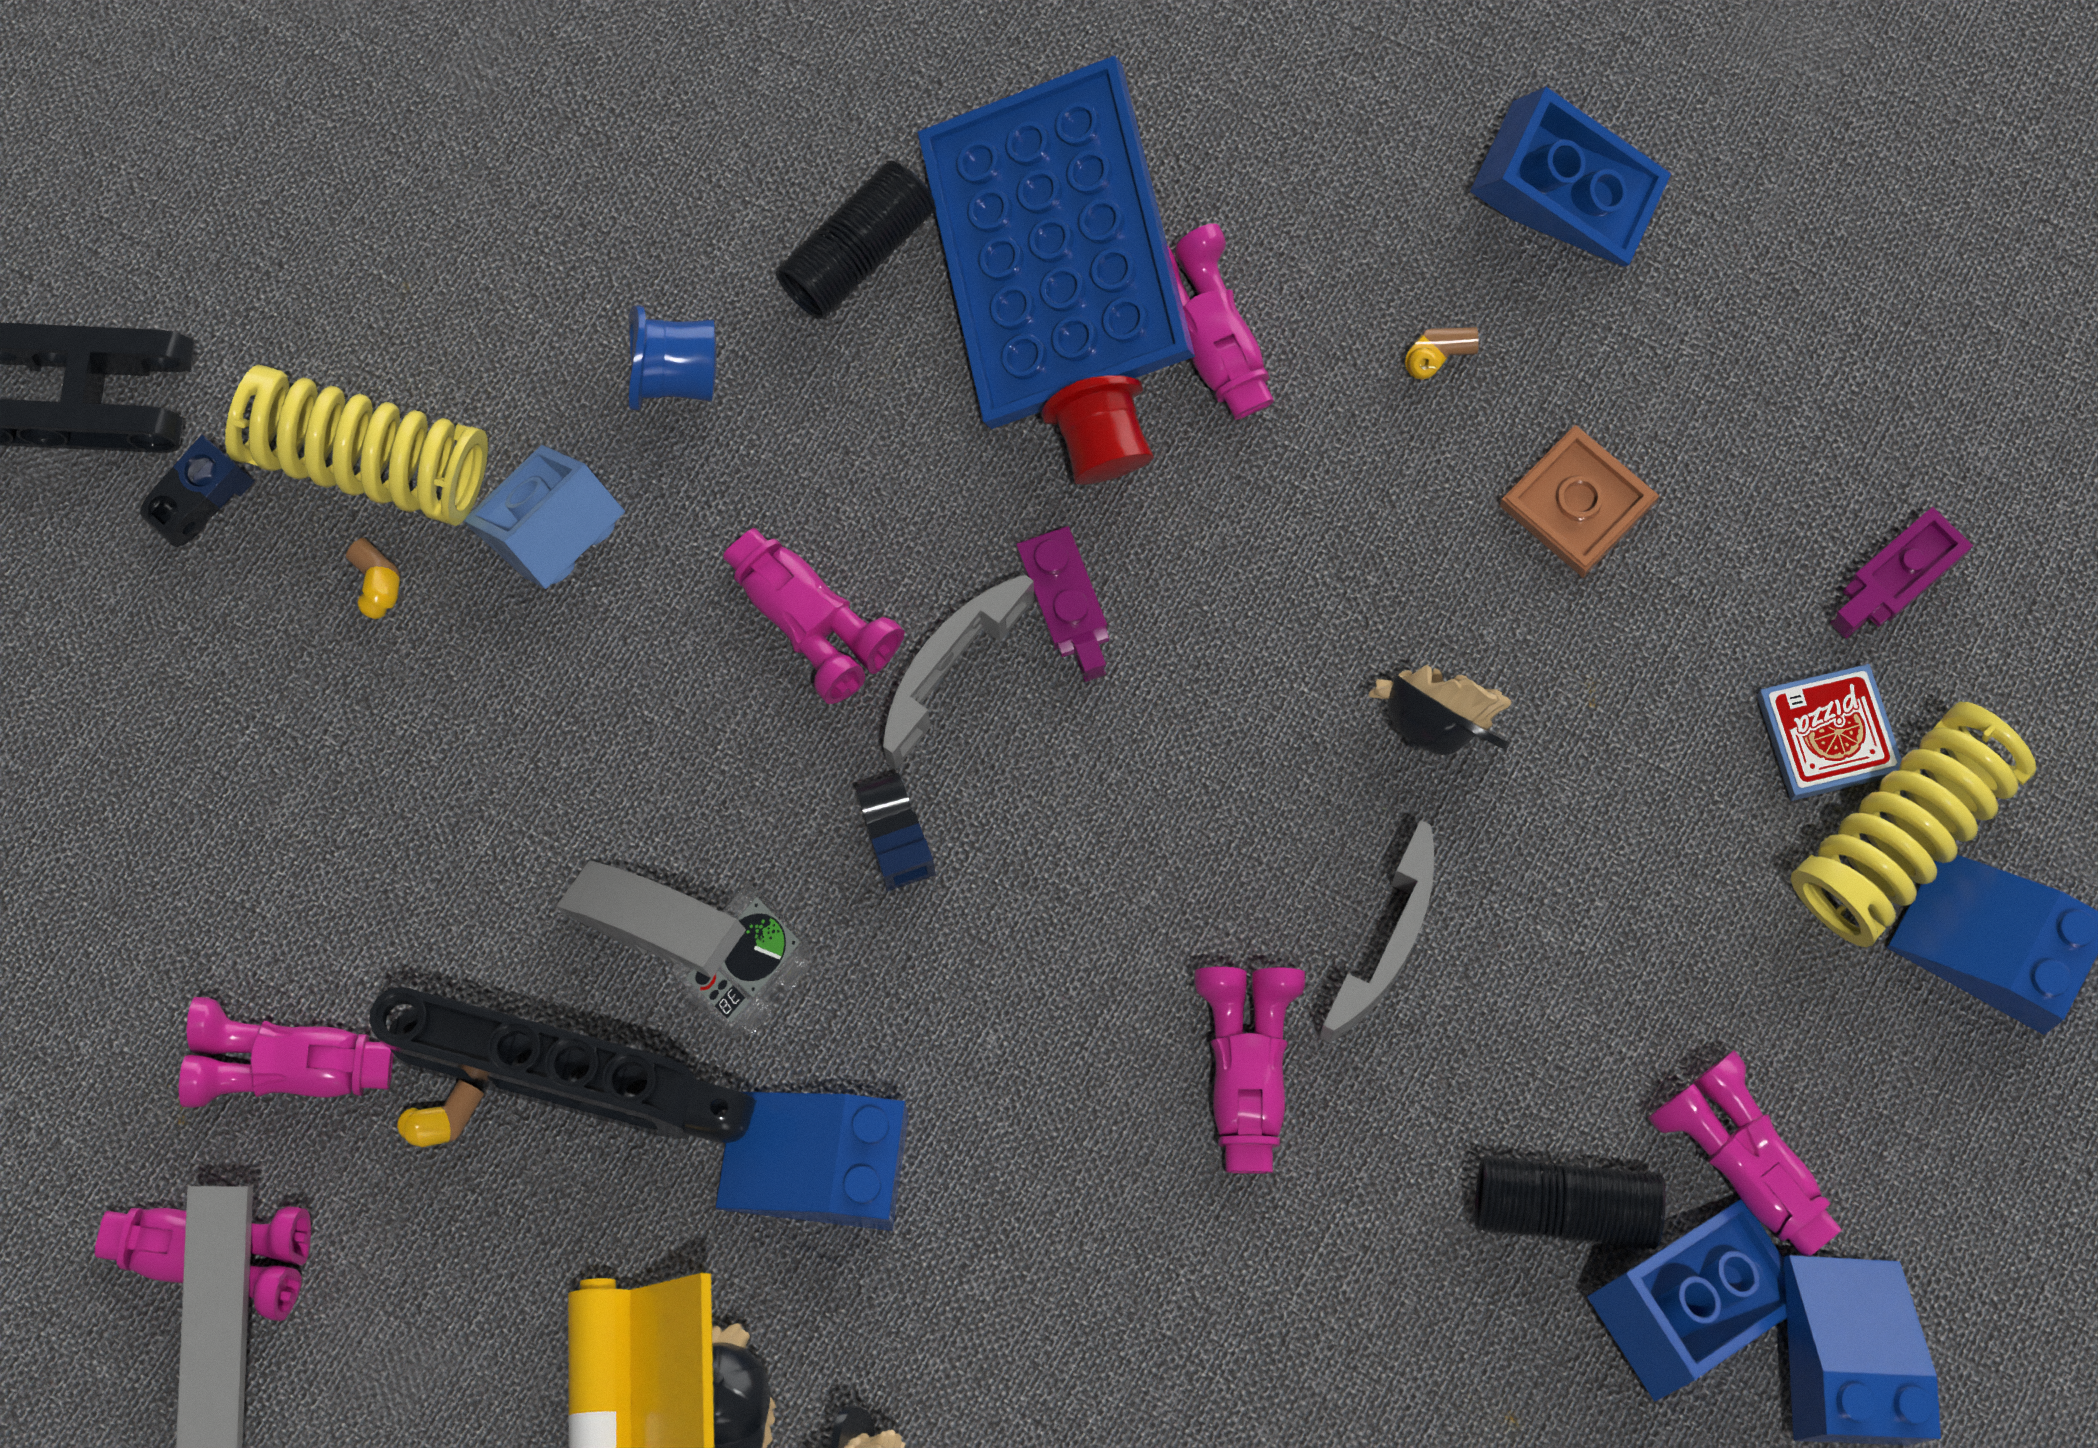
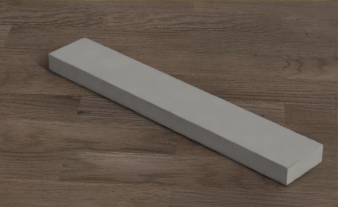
M187 1186L176 1448H242L253 1186Z

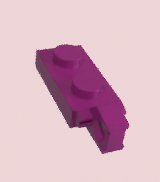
M1931 507L1855 573L1850 584L1843 590V593L1850 601L1836 613L1837 616L1830 624L1845 639L1858 630L1868 619L1879 628L1887 620H1893L1966 556L1973 545L1934 507Z
M1069 526L1017 543L1016 549L1025 575L1034 581V598L1054 650L1058 649L1062 658L1074 654L1085 682L1106 675L1104 669L1106 662L1099 645L1109 642L1107 622Z

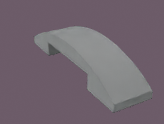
M1024 574L988 589L957 610L927 640L904 674L889 711L883 745L888 765L896 770L930 729L929 712L927 708L921 705L922 702L982 629L1001 642L1035 599L1034 581Z
M1420 820L1396 870L1391 885L1411 896L1370 983L1347 974L1321 1030L1319 1038L1331 1043L1347 1033L1378 1005L1400 975L1411 954L1425 918L1433 884L1434 842L1431 825Z

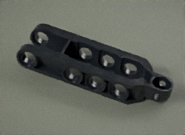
M0 322V365L27 366L30 371H41L42 366L65 367L60 402L0 399V446L170 453L177 451L181 444L183 418L171 410L160 407L101 404L106 374L149 376L150 371L183 372L187 370L191 372L195 348L194 342L189 337L167 330Z
M396 987L385 991L376 998L370 1010L369 1022L372 1032L386 1047L390 1048L403 1065L413 1070L454 1081L462 1080L472 1086L661 1137L689 1139V1136H694L718 1143L735 1142L746 1134L757 1102L753 1097L739 1091L697 1080L686 1065L665 1056L411 988ZM402 1004L412 1005L416 1008L404 1012L397 1019L395 1018L388 1031L386 1020L393 1008ZM415 1026L413 1030L407 1033L410 1028ZM531 1054L526 1062L516 1066L519 1059L524 1055ZM589 1068L586 1075L580 1080L571 1081L577 1072ZM642 1083L647 1084L640 1094L627 1097L629 1091L634 1086ZM728 1110L723 1116H717L721 1111Z

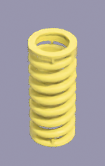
M260 364L253 366L238 385L229 409L225 431L226 451L230 459L256 465L271 472L282 469L287 476L298 480L310 477L316 485L325 488L338 485L343 493L352 496L365 493L371 501L379 504L393 501L398 509L409 513L421 509L426 517L453 526H458L466 519L479 494L487 464L488 438L482 429L457 424L455 429L454 424L444 418L438 419L427 434V418L421 411H410L400 423L398 407L393 403L384 402L377 407L372 415L371 400L365 395L356 394L345 405L344 394L340 388L332 385L328 386L318 396L316 384L304 377L295 381L289 389V381L284 372ZM255 395L250 420L244 419V413L250 397ZM249 426V440L243 444L242 428ZM277 433V448L271 452L270 444ZM305 442V456L299 460L297 453ZM333 449L332 464L326 467L325 461ZM361 456L360 472L354 475L353 468ZM389 462V478L382 484L381 475ZM418 467L417 486L410 492L408 484ZM441 486V499L438 501L436 491Z
M1970 702L1956 703L1936 724L1933 730L1923 736L1919 749L1912 750L1902 758L1899 770L1892 771L1882 779L1879 792H1872L1861 801L1859 813H1853L1845 817L1840 824L1838 834L1830 835L1821 842L1818 857L1811 854L1792 872L1791 882L1797 895L1805 906L1834 933L1857 946H1872L1876 939L1885 931V927L1891 926L1895 922L1896 912L1892 903L1901 906L1912 904L1916 900L1917 893L1913 882L1919 884L1932 883L1937 875V867L1934 861L1941 863L1953 861L1957 856L1958 850L1955 840L1966 842L1973 840L1977 836L1978 825L1975 819L1983 821L1993 819L1998 812L1996 798L2009 799L2014 797L2018 791V782L2024 785L2034 776L2037 768L2030 749L2007 723L1992 712ZM1967 727L1984 732L1982 736L1984 742L1993 737L2004 745L2012 754L2016 766L2008 765L1991 748L1972 737ZM1940 748H1946L1951 757L1942 754ZM1920 769H1925L1930 778L1921 775ZM1900 791H1906L1911 800L1900 796ZM1880 812H1885L1891 822L1882 819ZM1859 833L1866 834L1872 845L1861 840ZM1839 855H1845L1854 869L1841 863ZM1821 887L1833 894L1845 906L1841 904L1835 909ZM1846 907L1854 915L1860 927L1853 925L1842 916L1845 913Z

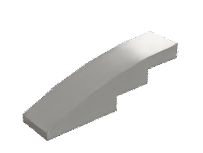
M590 860L556 906L560 912L643 955L648 951L677 967L680 963H683L710 978L714 977L746 931L737 918L693 897L645 877Z

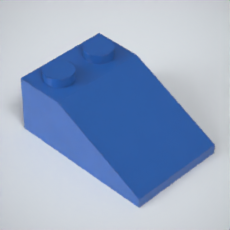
M1543 87L1512 102L1470 192L1515 222L1624 267L1630 265L1671 173L1551 89Z
M1958 854L1951 862L1941 863L1934 861L1937 867L1936 879L1932 883L1920 884L1917 889L1916 900L1908 906L1886 948L2045 1035L2065 1019L2098 955V911L2063 891Z
M741 1092L753 1097L757 1102L749 1128L744 1137L735 1142L725 1144L716 1203L717 1210L893 1231L909 1117L905 1101L851 1094Z
M1740 1199L1587 1296V1298L1655 1402L1695 1381L1787 1318L1784 1258L1759 1220Z
M1785 1256L1784 1270L1794 1441L1911 1445L1941 1439L1937 1375L1900 1261Z

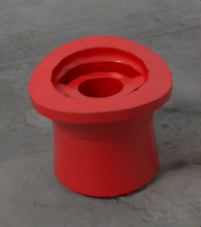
M1113 375L1087 378L1064 387L1044 405L1041 413L1046 424H1058L1065 439L1076 484H1095L1119 478L1144 467L1154 459L1140 427L1133 398L1143 392L1142 383L1138 379Z

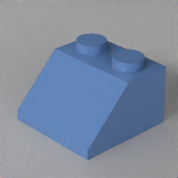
M541 445L466 517L464 522L524 578L547 589L551 584L565 579L574 569L575 560L591 545L602 542L612 533L615 527L614 522L625 513V510L586 464Z

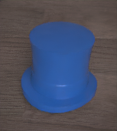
M643 305L632 306L629 313L631 354L630 409L641 410L643 399L662 397L688 398L712 402L717 368L714 319L680 322L646 319Z

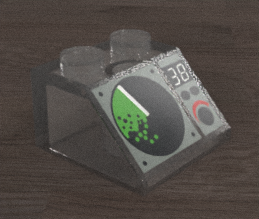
M749 882L722 911L737 918L746 931L714 977L710 978L679 961L670 970V974L682 997L735 1042L745 1031L751 1035L765 1023L773 1010L769 1003L783 987L791 990L802 980L811 966L807 959L812 955L807 939Z

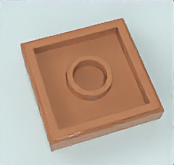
M1574 425L1501 499L1500 507L1584 578L1657 503L1659 495L1577 425Z

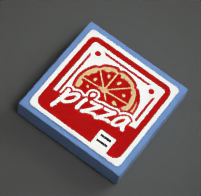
M1870 664L1760 689L1757 694L1791 801L1882 780L1892 771L1899 770L1902 759Z

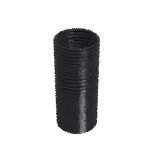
M886 161L882 168H879L874 175H871V178L867 179V182H864L863 186H860L859 190H856L852 197L848 198V201L841 204V207L837 208V211L833 212V215H830L827 221L823 222V225H819L818 230H815L814 234H810V237H807L806 241H803V244L799 245V248H796L791 256L784 259V262L780 263V267H776V276L779 283L791 299L809 315L817 319H826L827 315L829 316L834 311V308L838 307V304L845 301V298L849 297V294L857 289L858 284H862V280H866L867 276L871 275V271L879 268V265L887 257H890L891 253H894V250H897L902 242H905L917 228H920L924 221H927L928 217H931L932 213H935L936 204L932 194L924 183L906 166L897 161Z
M1484 1155L1480 1161L1477 1176L1475 1227L1479 1233L1481 1231L1484 1233L1489 1231L1490 1234L1493 1232L1499 1234L1501 1232L1502 1235L1507 1233L1509 1236L1513 1233L1514 1236L1519 1234L1521 1237L1523 1235L1529 1237L1531 1235L1532 1238L1537 1235L1540 1239L1545 1236L1547 1240L1552 1236L1554 1240L1559 1237L1561 1241L1567 1239L1570 1242L1573 1239L1574 1242L1579 1240L1581 1243L1585 1241L1587 1244L1590 1241L1593 1244L1597 1242L1599 1245L1603 1242L1605 1246L1609 1243L1611 1246L1615 1244L1617 1247L1621 1244L1623 1247L1626 1245L1629 1248L1634 1246L1636 1249L1639 1246L1641 1249L1646 1247L1647 1250L1651 1247L1655 1250L1660 1245L1664 1228L1666 1207L1665 1179L1660 1172L1656 1175L1654 1171L1651 1174L1648 1171L1644 1173L1642 1170L1639 1173L1636 1170L1632 1172L1630 1169L1626 1172L1624 1168L1621 1171L1618 1168L1614 1170L1612 1167L1608 1170L1606 1167L1603 1169L1600 1166L1595 1168L1593 1165L1590 1168L1588 1165L1583 1167L1582 1164L1578 1167L1576 1164L1572 1166L1570 1163L1568 1165L1563 1163L1560 1166L1558 1162L1553 1165L1551 1161L1546 1164L1544 1161L1538 1163L1534 1159L1530 1162L1528 1159L1523 1161L1522 1158L1518 1161L1516 1158L1512 1160L1509 1157L1506 1160L1504 1156L1500 1159L1498 1156L1493 1158L1491 1155L1488 1158Z

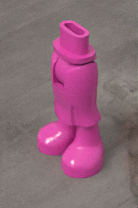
M1214 223L1198 227L1185 235L1176 246L1175 256L1169 246L1168 249L1195 353L1192 361L1202 380L1215 392L1217 402L1226 401L1235 420H1238L1270 406L1274 399L1265 383L1269 379V374L1264 368L1259 345L1236 308L1233 291L1227 290L1218 269V261L1226 248V241L1220 226ZM1176 259L1199 294L1191 300L1181 281Z
M752 528L724 552L723 558L736 570L734 575L735 581L744 588L753 605L784 632L795 652L803 653L811 662L817 672L814 679V689L827 704L838 703L850 697L861 688L865 681L863 668L853 658L839 652L826 639L833 631L871 674L881 671L899 649L905 632L894 620L881 617L868 624L859 618L849 608L850 602L831 591L806 561L793 551L782 547V544L777 539L767 540L756 528Z
M1235 967L1196 969L1194 971L1196 992L1210 1004L1214 1018L1215 1039L1210 1042L1216 1061L1213 1109L1218 1133L1223 1135L1218 1138V1146L1225 1147V1172L1236 1174L1273 1173V1148L1280 1147V1138L1273 1136H1279L1285 1115L1283 1056L1288 1042L1283 1040L1284 1018L1288 1005L1303 994L1305 971L1282 967L1263 968L1252 973V997L1255 1033H1243L1247 972Z
M194 997L191 1001L187 1017V1042L190 1050L197 1054L251 1053V1064L228 1063L201 1055H186L183 1059L179 1075V1100L182 1107H203L219 1095L239 1092H254L256 1097L270 1093H289L331 1098L350 1094L351 1091H353L354 1095L362 1096L364 1088L388 1090L390 1088L394 1054L383 1043L369 1042L368 1034L357 1035L343 1029L323 1026L284 1027L269 1021H263L261 1025L245 1024L227 1018L219 1002L207 997Z
M1733 1050L1701 1074L1691 1085L1680 1091L1652 1113L1648 1120L1661 1133L1683 1131L1690 1135L1710 1156L1708 1163L1719 1169L1726 1176L1750 1212L1775 1233L1779 1232L1777 1237L1781 1242L1789 1239L1802 1256H1811L1842 1229L1825 1210L1831 1203L1826 1197H1822L1813 1174L1780 1138L1774 1129L1770 1115H1763L1745 1085L1746 1066L1737 1052ZM1702 1093L1717 1103L1739 1129L1729 1135L1713 1113Z
M291 1206L283 1207L276 1212L270 1224L252 1223L250 1254L298 1265L306 1263L311 1243V1221L307 1209ZM135 1207L131 1208L128 1214L106 1211L103 1215L95 1244V1256L97 1258L114 1260L121 1270H132L149 1279L183 1283L186 1211L172 1208L143 1210ZM250 1265L249 1297L254 1299L257 1313L269 1320H285L298 1298L302 1281L301 1274L298 1270L289 1267Z

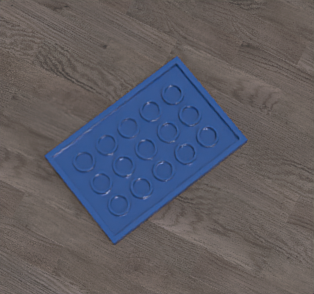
M1115 55L918 131L930 189L936 204V215L982 418L988 427L994 429L1042 412L1044 405L1054 394L1077 381L1107 375L1137 378L1195 357L1122 63Z

